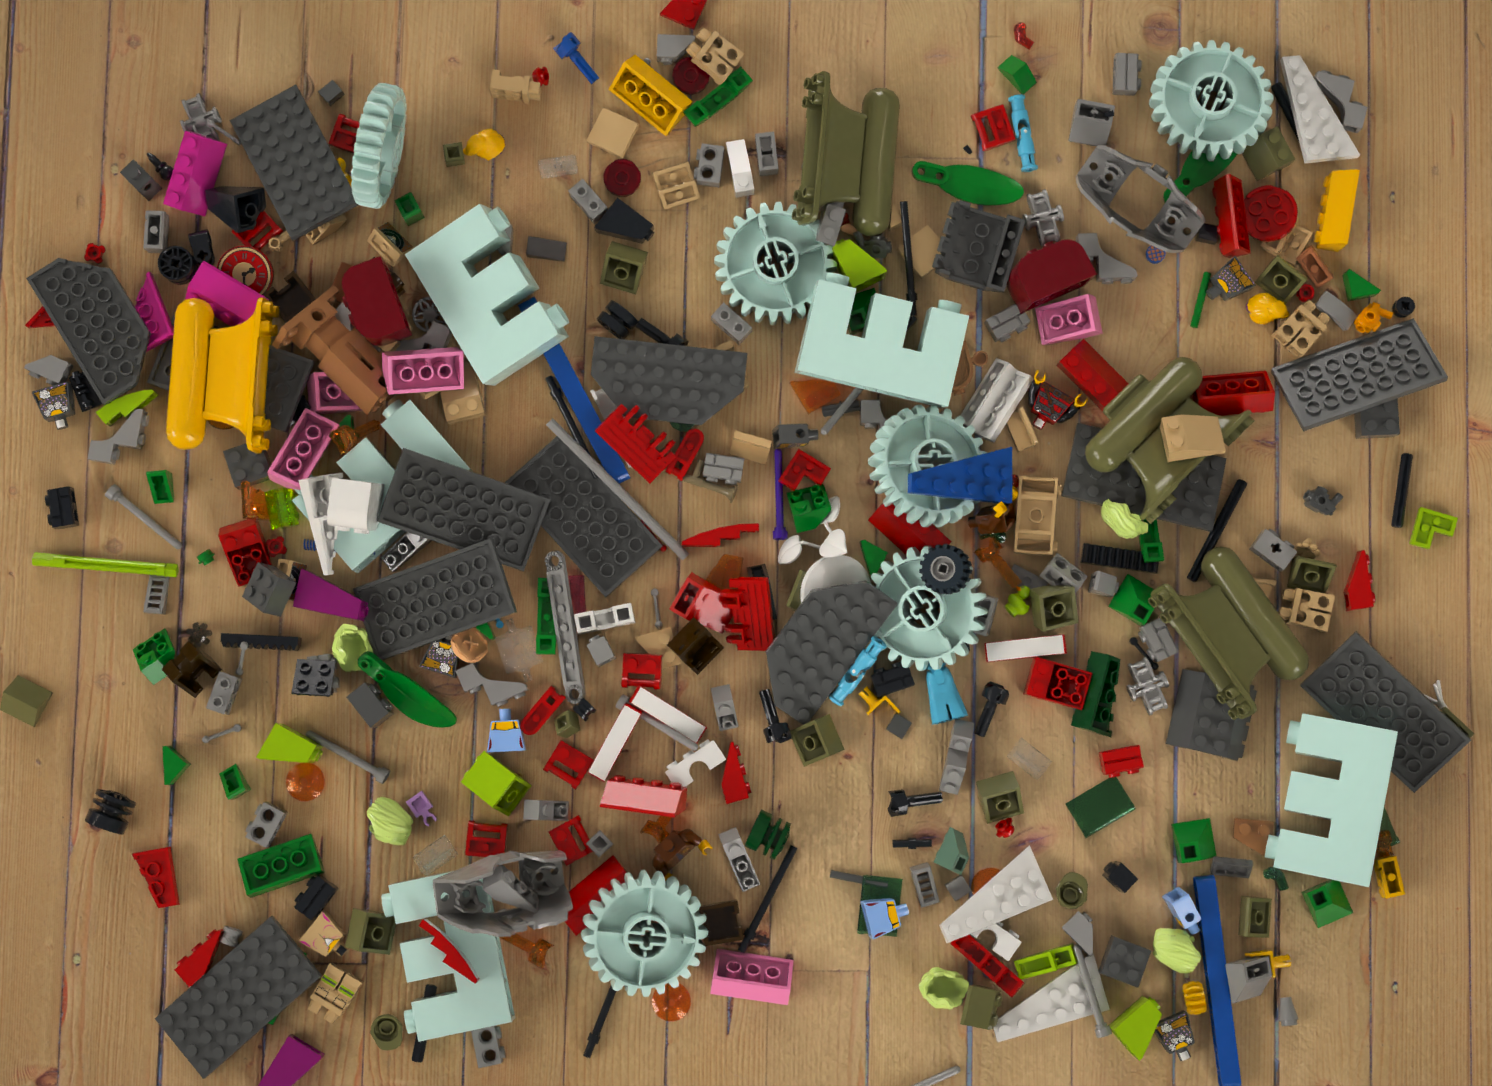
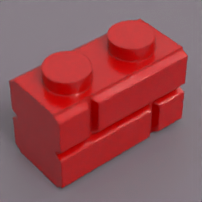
M1139 745L1099 752L1103 775H1109V778L1118 777L1120 772L1127 771L1128 774L1139 773V768H1144Z

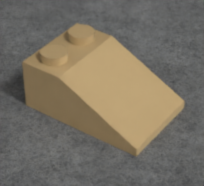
M469 361L464 362V389L440 391L446 421L449 425L486 416L476 372Z
M1175 415L1161 418L1160 430L1168 462L1226 453L1218 417Z

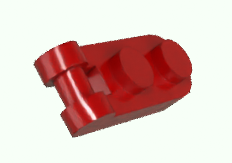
M694 428L685 434L675 453L677 457L668 465L666 473L669 475L672 473L677 476V479L683 481L685 474L704 442L702 431ZM677 462L684 465L681 470L675 467Z
M552 685L522 719L520 727L524 734H536L566 699L563 694H558ZM549 697L555 700L553 705H550L547 702V699Z

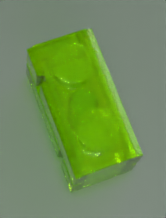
M276 488L264 492L271 530L299 525V513L296 511V506L292 501L296 496L292 489Z

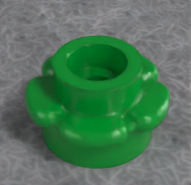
M210 549L204 551L197 556L198 564L203 563L204 566L214 560L213 556L215 553H212Z

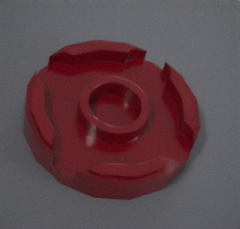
M685 57L679 60L673 68L672 78L674 85L685 94L693 95L700 93L708 85L710 75L691 62L693 57Z
M627 159L615 160L606 167L603 174L607 190L612 195L618 197H627L634 194L641 183V173L638 167Z

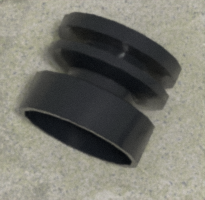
M97 789L95 794L103 798V800L93 798V802L100 807L99 809L89 808L85 821L103 830L124 835L129 822L122 818V814L132 815L133 812L125 807L135 808L136 802L121 793Z

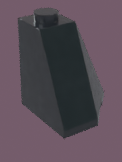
M219 186L205 190L208 209L236 233L254 229L257 224V217L266 208L264 187Z

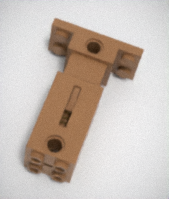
M333 285L284 324L272 345L278 350L281 346L284 345L286 347L293 341L301 350L305 347L308 348L321 361L318 367L368 415L371 411L377 412L382 407V403L385 400L387 402L391 400L395 394L389 395L387 392L382 371V355L355 328L349 331L335 317L338 311L332 305L337 300L336 295L339 289Z

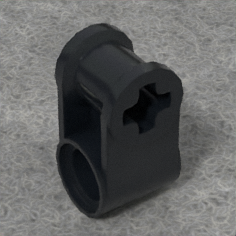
M208 229L189 233L188 237L195 260L199 265L203 261L213 265L215 257Z

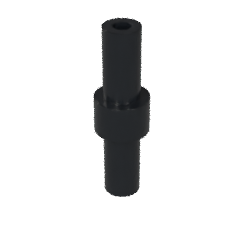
M915 837L908 838V840H892L893 848L908 847V849H916V847H932V840L916 839Z

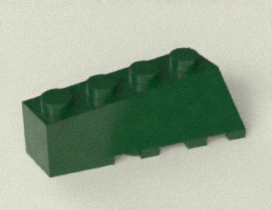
M1091 651L1086 668L1087 672L1092 673L1083 709H1075L1071 726L1111 738L1112 731L1109 730L1110 721L1113 722L1114 714L1111 713L1112 703L1116 702L1114 685L1118 684L1121 659Z

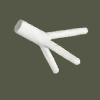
M1437 680L1433 687L1438 700L1427 695L1425 696L1432 703L1436 704L1439 709H1442L1445 706L1447 707V705L1443 701L1440 680Z

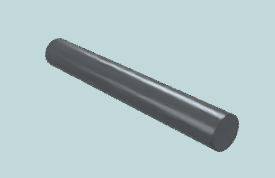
M834 870L830 872V878L885 889L888 886V881Z

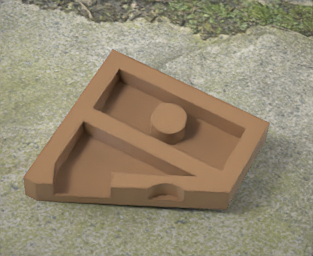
M1234 818L1233 838L1265 857L1268 836L1273 835L1274 822Z

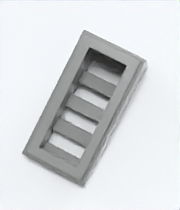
M149 576L144 613L166 614L170 577ZM154 581H162L164 584L154 585ZM153 588L162 589V593L153 592ZM152 596L161 597V600H152ZM151 604H160L159 608L151 607Z
M926 862L910 867L921 908L939 903L929 863ZM929 879V881L919 883L920 880ZM931 886V889L921 891L922 888ZM933 893L932 897L923 899V896Z

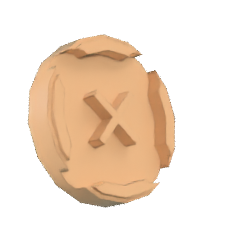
M475 627L451 637L450 643L453 652L465 662L476 663L488 652V641L485 635Z

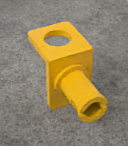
M868 686L864 688L868 696L863 691L858 694L870 706V710L866 713L867 716L884 700L896 713L899 714L901 712L886 695L882 699H878Z
M1269 950L1245 952V956L1250 957L1269 956L1272 972L1271 978L1276 977L1275 968L1291 966V962H1287V960H1291L1288 954L1273 957V951Z

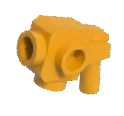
M1369 303L1354 320L1355 327L1361 333H1369L1371 330L1375 332L1381 325L1379 321L1381 319L1380 316L1391 319L1393 312L1380 308L1378 303Z

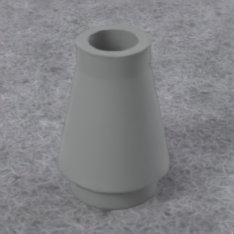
M1291 997L1279 998V1022H1281L1282 1026L1297 1025V1020L1299 1019Z

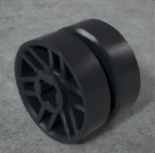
M170 246L164 249L158 258L160 273L170 282L177 285L189 283L198 270L197 261L194 256L180 246Z
M611 300L605 307L608 313L602 311L597 317V321L617 338L625 339L629 334L627 328L633 329L638 320L624 307Z

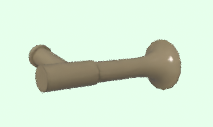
M697 459L693 474L686 473L684 482L721 493L728 497L730 503H732L738 485L727 488L699 478L705 462Z

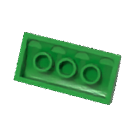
M312 834L237 859L246 894L250 898L325 873Z

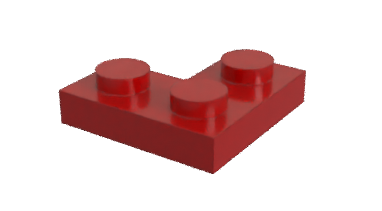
M798 449L778 482L795 491L805 476L821 486L831 468Z

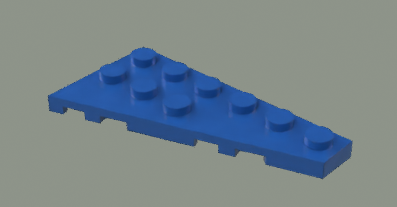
M1012 447L909 473L908 493L1000 503L1002 501L1004 504H1011Z

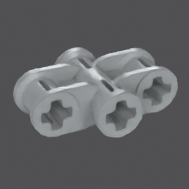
M200 93L189 100H181L189 117L186 121H180L183 131H192L220 141L215 128L207 125L209 120H213L215 123L222 122L216 107H212V110L207 112Z
M1046 189L1033 195L1027 194V202L1031 214H1023V219L1026 220L1024 225L1026 230L1028 231L1032 227L1036 228L1041 246L1050 241H1060V234L1055 221H1064L1061 206L1056 205V208H1051Z
M1143 657L1141 661L1134 664L1129 663L1128 669L1135 684L1132 686L1127 685L1126 687L1132 701L1134 702L1136 698L1141 697L1149 715H1153V712L1162 708L1167 709L1166 699L1160 689L1162 687H1169L1164 672L1160 671L1155 676L1147 657Z

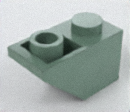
M950 827L936 854L934 863L962 875L969 860V855L963 833Z

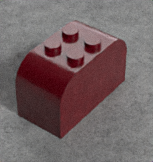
M1064 239L1056 243L1050 241L1044 244L1040 250L1034 248L1028 251L1026 256L1021 258L1010 271L1007 289L1020 314L1084 287L1097 275L1086 251L1078 242L1070 239Z
M379 256L350 267L342 278V289L345 295L342 299L345 307H348L351 312L348 316L352 326H355V329L368 342L376 346H385L412 336L389 268L383 258Z

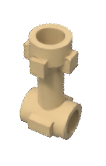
M287 230L278 238L273 237L269 240V249L272 252L283 250L282 244L290 237Z

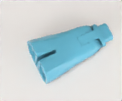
M943 663L942 668L939 670H933L930 664L926 668V670H929L926 674L932 725L968 716L952 674L945 666L946 663Z

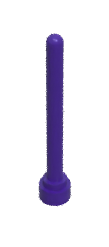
M777 448L774 451L776 527L773 531V540L788 539V531L784 527L783 484L778 482L783 474L782 450Z

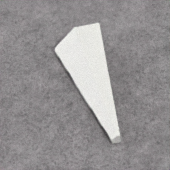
M343 473L320 475L298 480L323 575L334 574L332 562L336 555L334 541L337 539L338 530H334L335 526L328 525L327 511L332 478L342 479Z

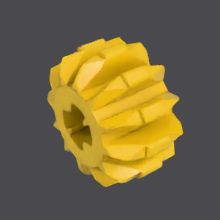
M1199 981L1183 984L1182 991L1187 1012L1190 1015L1206 1012L1207 1005L1202 984Z

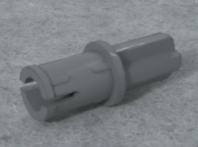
M856 399L845 413L860 411L859 400ZM839 401L840 403L822 406L823 416H832L843 402Z

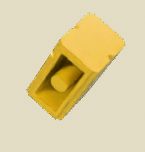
M1388 855L1375 858L1373 866L1377 883L1380 887V896L1382 898H1391L1405 895L1397 856Z

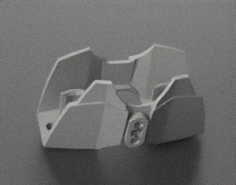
M1097 146L1076 175V183L1080 192L1102 213L1109 224L1114 222L1127 231L1126 236L1144 241L1165 252H1183L1205 222L1202 212L1177 188L1170 175L1166 178L1168 171L1157 163L1152 168L1153 163L1135 160L1107 146ZM1091 163H1097L1098 168L1096 170L1091 169ZM1137 167L1171 190L1169 198L1159 213L1144 230L1139 229L1109 207L1121 185ZM1108 173L1113 175V179L1110 181L1105 176ZM1174 217L1175 223L1170 224L1168 218ZM1186 227L1191 230L1188 235L1183 232V229Z
M509 850V852L489 855L468 866L433 879L437 916L448 924L464 931L484 933L496 937H511V935H516L515 932L526 931L528 929L527 926L535 930L537 928L555 926L567 921L568 911L573 909L571 897L564 884L562 861L567 860V856L561 850L523 853ZM518 861L520 881H523L538 896V912L534 913L517 907L500 912L484 913L482 909L486 908V905L479 901L476 886H483L479 879L493 875L497 865L500 866ZM445 892V893L448 894V895H445V897L441 899L442 893Z

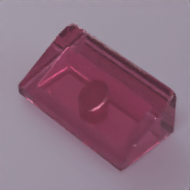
M568 575L573 613L586 612L584 575Z

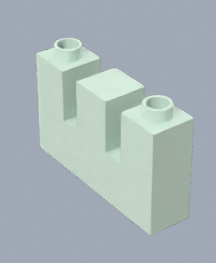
M478 204L413 248L405 256L482 384L495 386L568 338L569 336L564 326L569 323V319L557 303L551 307L550 304L538 301L510 321L506 320L503 313L538 290L539 286L522 258L512 253H507L479 273L474 267L476 263L510 241L505 232V229L510 226V222L504 212L499 207L492 210L487 206Z
M828 272L825 281L819 279L815 283L794 373L922 404L936 405L939 408L949 406L969 320V315L960 314L961 304L939 300L937 308L931 307L926 311L918 349L915 351L903 348L913 302L875 293L870 299L861 338L846 334L857 289L848 286L849 277Z
M398 399L383 411L382 415L386 420L381 426L402 450L406 448L472 471L411 400L403 404ZM365 437L336 463L351 480L384 484L382 508L395 469L372 442ZM294 489L298 496L292 501L309 520L301 490ZM378 523L377 529L369 531V534L354 533L353 528H350V531L338 530L337 539L334 541V550L352 571L359 573L404 535L406 531L382 523Z
M1302 713L1301 722L1290 720L1286 743L1296 745V754L1340 762L1342 766L1339 780L1291 771L1284 810L1331 820L1328 838L1281 828L1279 836L1269 835L1265 858L1274 859V868L1370 887L1398 731Z
M450 872L388 885L390 893L382 894L381 896L385 917L394 916L395 923L399 924L437 916L433 879ZM476 886L479 901L486 905V908H483L482 911L484 913H493L492 897L483 890V886ZM445 892L442 893L441 899L444 898L445 895H448V894L445 893ZM444 921L445 934L459 947L480 978L476 984L442 962L447 954L430 944L434 939L433 935L400 943L407 983L454 973L457 988L455 991L436 994L426 998H417L412 1001V1009L404 1011V1020L408 1034L417 1032L418 1042L505 1024L515 1019L500 937L484 933H470Z

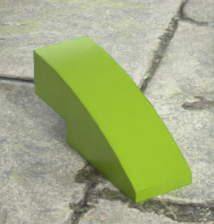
M152 389L130 393L111 401L95 413L106 425L111 426L122 416L128 419L134 410L143 409L158 396V393Z
M1070 943L1015 960L1014 964L1018 977L1022 980L1077 964L1073 951L1074 944Z

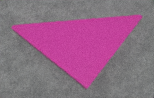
M151 272L146 274L147 278L143 288L141 287L135 305L136 310L151 332L146 352L172 339L174 333L171 320Z

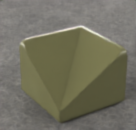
M462 142L443 145L447 167L465 164Z
M567 710L554 718L557 735L568 738L580 731L577 713Z

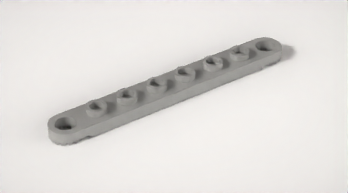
M552 551L545 557V565L547 568L546 574L563 686L565 687L567 701L571 704L580 703L582 698H585L586 692L566 560L560 551ZM554 555L559 559L557 566L553 565L551 561ZM573 689H577V691H579L578 693H580V696L578 699L573 698Z

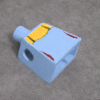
M499 709L500 721H491L487 752L526 751L520 720H511V709Z
M1177 887L1162 896L1180 926L1188 929L1191 935L1201 930L1197 923L1201 920V917L1187 892Z
M892 898L860 901L868 935L871 939H876L901 927L899 917L909 915L907 904L896 906L895 900Z

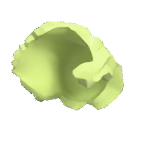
M1109 499L1103 502L1101 507L1102 519L1119 537L1133 539L1140 534L1148 532V524L1141 521L1139 515L1130 513L1127 504L1112 502Z
M342 624L334 635L332 653L343 671H361L358 666L359 656L367 651L373 653V648L368 640V634L364 628H358L354 624Z
M386 797L377 798L367 810V817L372 823L369 827L370 832L379 841L393 845H405L412 831L413 819L396 801Z
M1159 928L1155 931L1153 955L1172 970L1179 973L1193 972L1201 960L1200 952L1195 949L1192 943L1195 941V938L1186 930Z
M939 967L931 968L929 972L923 975L919 983V990L923 998L936 1009L951 1010L954 1007L960 1006L969 987V982L964 979L963 975L956 971L944 970Z

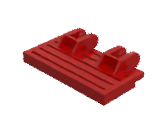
M621 403L594 431L651 484L677 457L673 452L669 451L676 442L672 439L659 452L655 447L666 438L667 434L663 431L650 443L655 435L646 426L642 425L636 430L647 419L648 415L646 413L642 414L631 425L628 420L638 412L640 407L635 405L623 417L622 415L628 409Z
M768 577L730 578V588L738 589H723L720 591V596L737 597V600H724L721 604L723 608H732L734 623L742 624H727L724 627L726 632L741 633V635L727 636L726 642L737 644V650L766 651L775 639Z

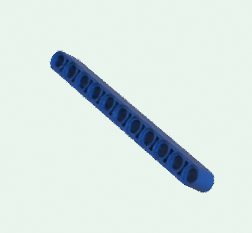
M534 296L519 304L518 307L521 313L537 303V300ZM560 343L543 354L604 470L620 484L630 479V476L618 453L594 431L601 424V421Z
M1214 875L1193 877L1196 909L1201 917L1198 925L1201 928L1199 933L1219 1086H1241L1216 880Z

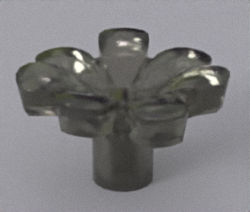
M196 622L193 623V629H187L186 633L190 635L188 641L194 642L196 647H201V643L209 644L210 640L207 637L212 635V631L206 630L208 627L206 623L199 625Z

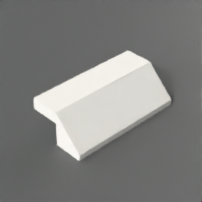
M996 358L961 413V416L964 417L962 426L966 428L972 425L975 428L974 433L994 443L1034 378L1029 374L1016 370L1009 362Z

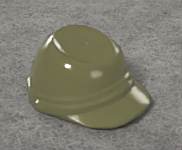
M1067 873L1056 887L1058 902L1068 909H1076L1082 906L1087 901V880L1078 873Z
M383 1014L373 1021L370 1034L380 1049L393 1050L402 1043L403 1025L395 1016Z

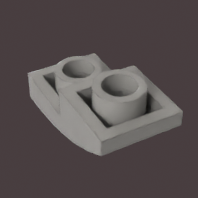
M1327 291L1322 294L1315 304L1320 312L1326 313L1342 330H1348L1357 317L1346 304Z

